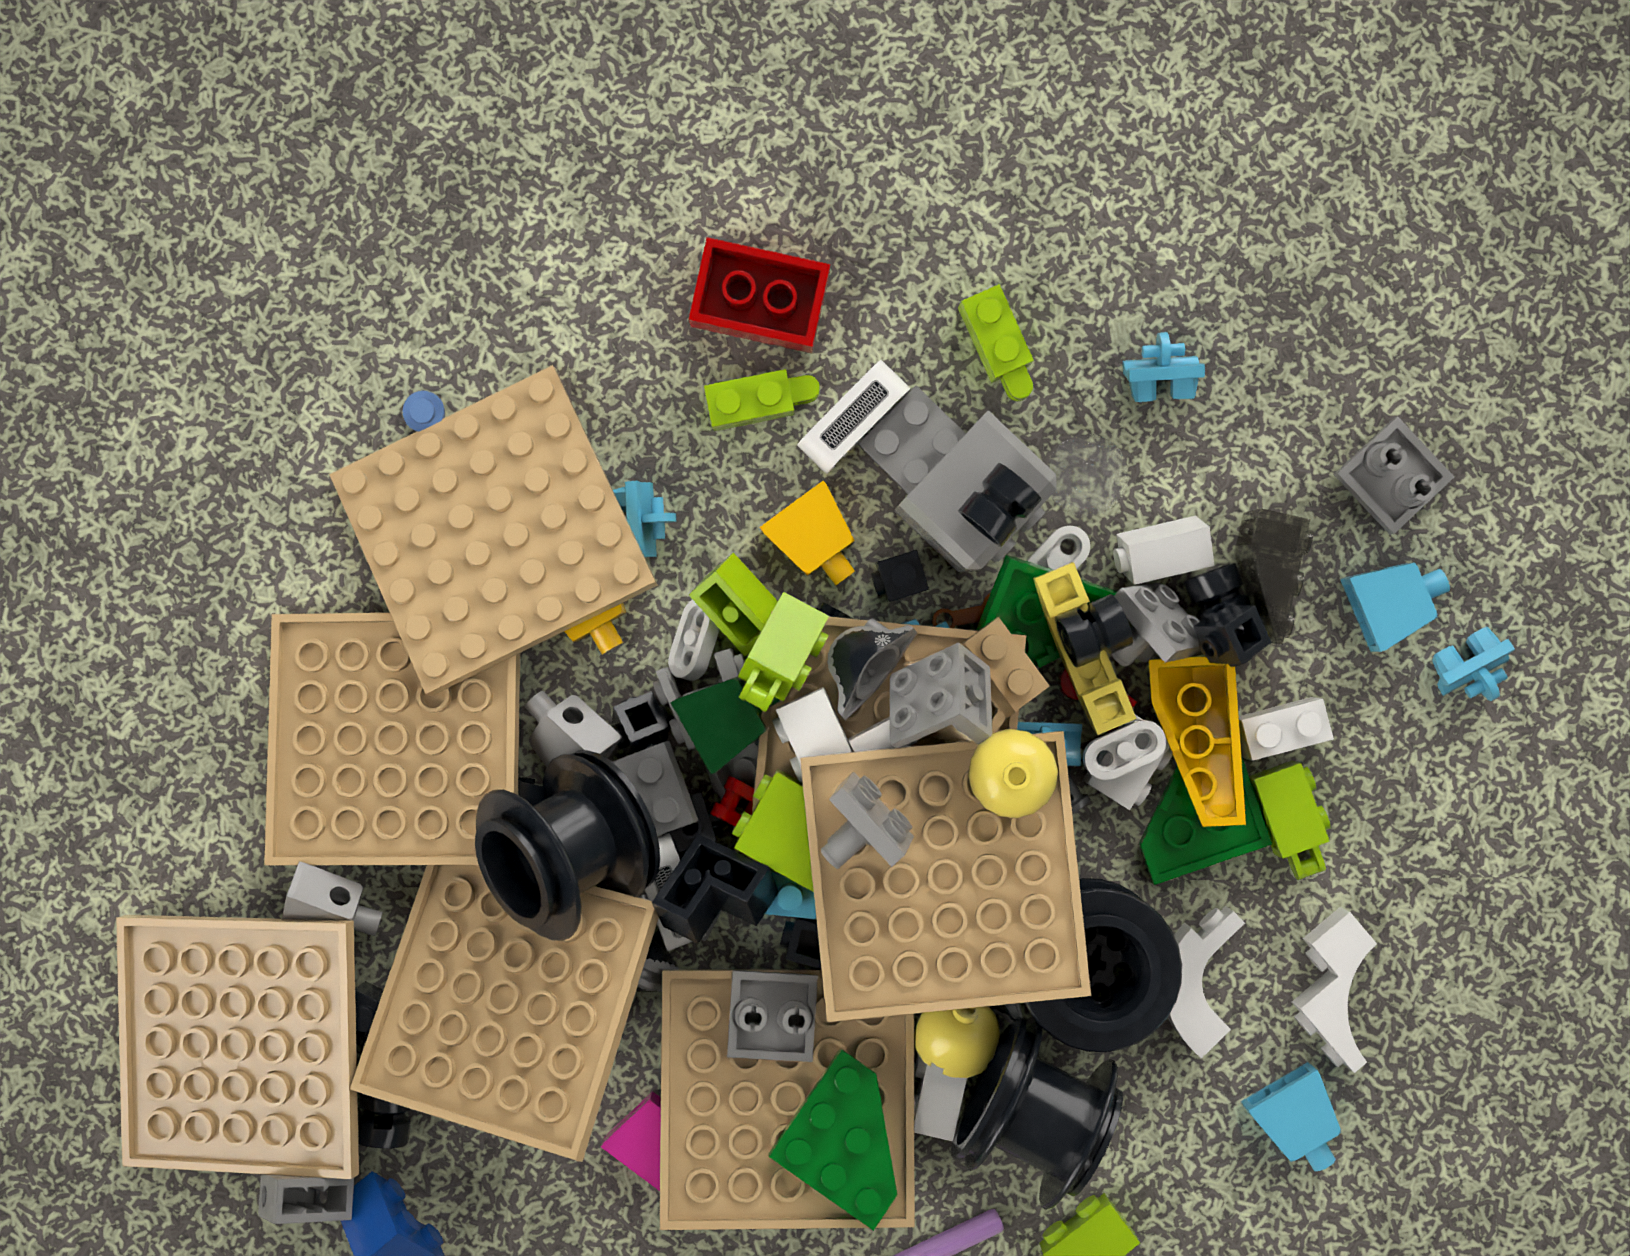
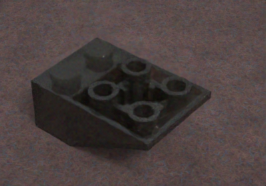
M1259 508L1243 513L1234 555L1243 582L1245 595L1248 596L1251 605H1255L1272 642L1271 644L1283 645L1284 637L1289 638L1294 627L1295 615L1290 613L1293 596L1298 597L1303 586L1304 573L1299 571L1302 556L1308 555L1313 541V531L1308 530L1311 519Z

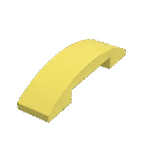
M1074 562L1033 578L1059 655L1096 735L1135 720L1136 716L1122 681L1117 679L1107 652L1102 650L1099 659L1077 668L1070 661L1061 643L1055 624V617L1075 608H1080L1085 612L1088 609L1087 603L1090 602Z

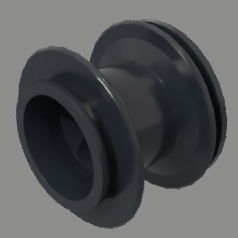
M580 750L573 754H562L551 760L546 767L543 777V786L547 799L532 806L527 800L513 792L504 789H494L483 796L476 813V857L483 878L492 895L512 919L538 935L553 941L569 939L577 931L581 921V893L596 886L639 897L644 889L656 880L660 867V847L656 828L642 797L632 782L614 763L599 753L589 750Z
M1080 878L1084 930L1093 928V933H1090L1085 938L1087 956H1091L1093 951H1095V954L1100 958L1098 964L1091 963L1088 969L1090 989L1097 983H1103L1106 985V992L1100 998L1085 996L1025 1003L1039 1026L1054 1039L1069 1047L1087 1052L1123 1050L1142 1042L1153 1034L1172 1011L1182 983L1180 949L1171 928L1164 918L1133 891L1118 883L1104 879ZM1121 934L1122 942L1118 947L1111 948L1107 946L1109 935ZM1121 962L1127 963L1129 966L1128 973L1124 977L1114 976L1113 970L1115 965Z
M1016 1017L1000 1036L994 1058L979 1075L969 1095L955 1131L951 1156L957 1160L965 1157L966 1169L973 1171L986 1160L993 1148L996 1147L1043 1171L1039 1201L1041 1207L1047 1210L1056 1206L1066 1194L1073 1197L1078 1195L1094 1175L1115 1132L1122 1110L1123 1092L1116 1088L1118 1067L1114 1060L1108 1059L1101 1063L1085 1082L1038 1058L1043 1029L1037 1022H1033L1026 1028V1020Z

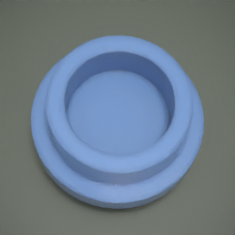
M417 391L411 394L403 405V418L406 424L418 432L441 422L445 417V407L442 400L429 391Z

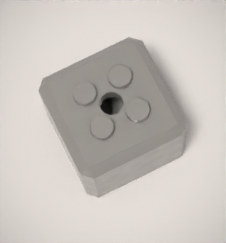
M988 410L903 499L894 512L958 572H974L982 569L990 560L994 563L999 562L1016 544L1011 537L1019 529L1023 533L1029 530L1045 514L1041 506L1057 490L1056 474ZM998 463L1005 465L1020 476L1042 499L1027 518H1017L1015 520L1017 529L1002 547L997 546L986 538L958 512L959 508L974 491L983 492V480Z

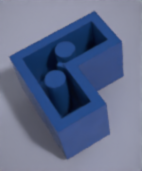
M371 1171L354 1185L352 1220L341 1221L354 1256L445 1255L441 1248L443 1244L441 1234L433 1225L429 1223L426 1225L422 1224L407 1211L403 1201L406 1197L405 1192L396 1180L392 1178L387 1180Z

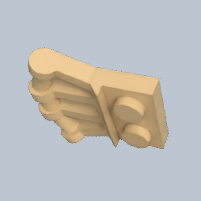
M996 617L962 643L965 648L990 667L991 702L997 709L992 716V733L998 732L1005 719L1050 687L999 617ZM918 659V660H914V661H911V662H908V663H904V664H903V668H905V667H907V666H909V665H911V664H913V663H915V662H918V661H920V660H922V659ZM953 725L934 732L939 739L944 738L949 742L971 740L965 734L959 732Z

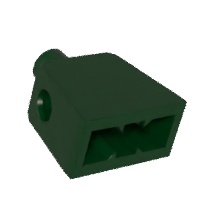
M738 677L684 695L670 702L711 775L767 730L759 715L763 710L739 698L744 687ZM774 697L768 708L781 702L780 699Z

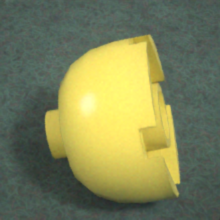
M1006 729L992 733L991 737L978 744L971 758L968 772L972 792L983 807L998 816L1020 818L1034 814L1046 805L1056 789L1058 776L1054 754L1045 742L1027 731Z
M990 1006L921 1013L914 1032L915 1048L921 1059L928 1066L934 1063L937 1067L943 1068L942 1074L955 1078H969L981 1074L994 1058L1000 1038L998 1020Z

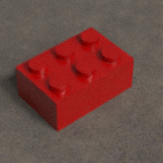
M706 237L688 319L690 325L693 328L812 354L830 276L831 264Z

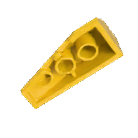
M1189 657L1166 663L1162 659L1149 660L1151 703L1202 827L1246 825L1235 667H1230L1229 664L1209 663L1207 657Z

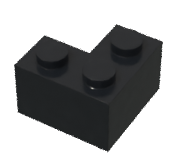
M698 834L652 901V905L664 928L699 944L721 910L757 926L776 898L778 888L770 867Z

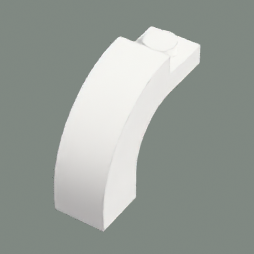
M1227 906L1221 911L1215 908L1206 914L1199 923L1202 929L1198 933L1184 923L1174 935L1182 960V983L1177 1001L1168 1019L1179 1036L1200 1058L1207 1054L1231 1030L1210 1008L1202 988L1203 972L1210 957L1245 924Z

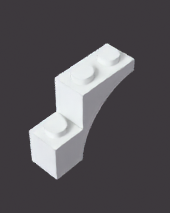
M1339 907L1303 938L1310 947L1305 952L1307 957L1321 972L1327 968L1329 970L1295 998L1292 1003L1299 1010V1013L1294 1018L1310 1036L1317 1032L1326 1042L1321 1047V1050L1337 1068L1344 1064L1355 1073L1367 1061L1360 1053L1351 1034L1348 1020L1349 990L1357 968L1377 943L1351 912Z

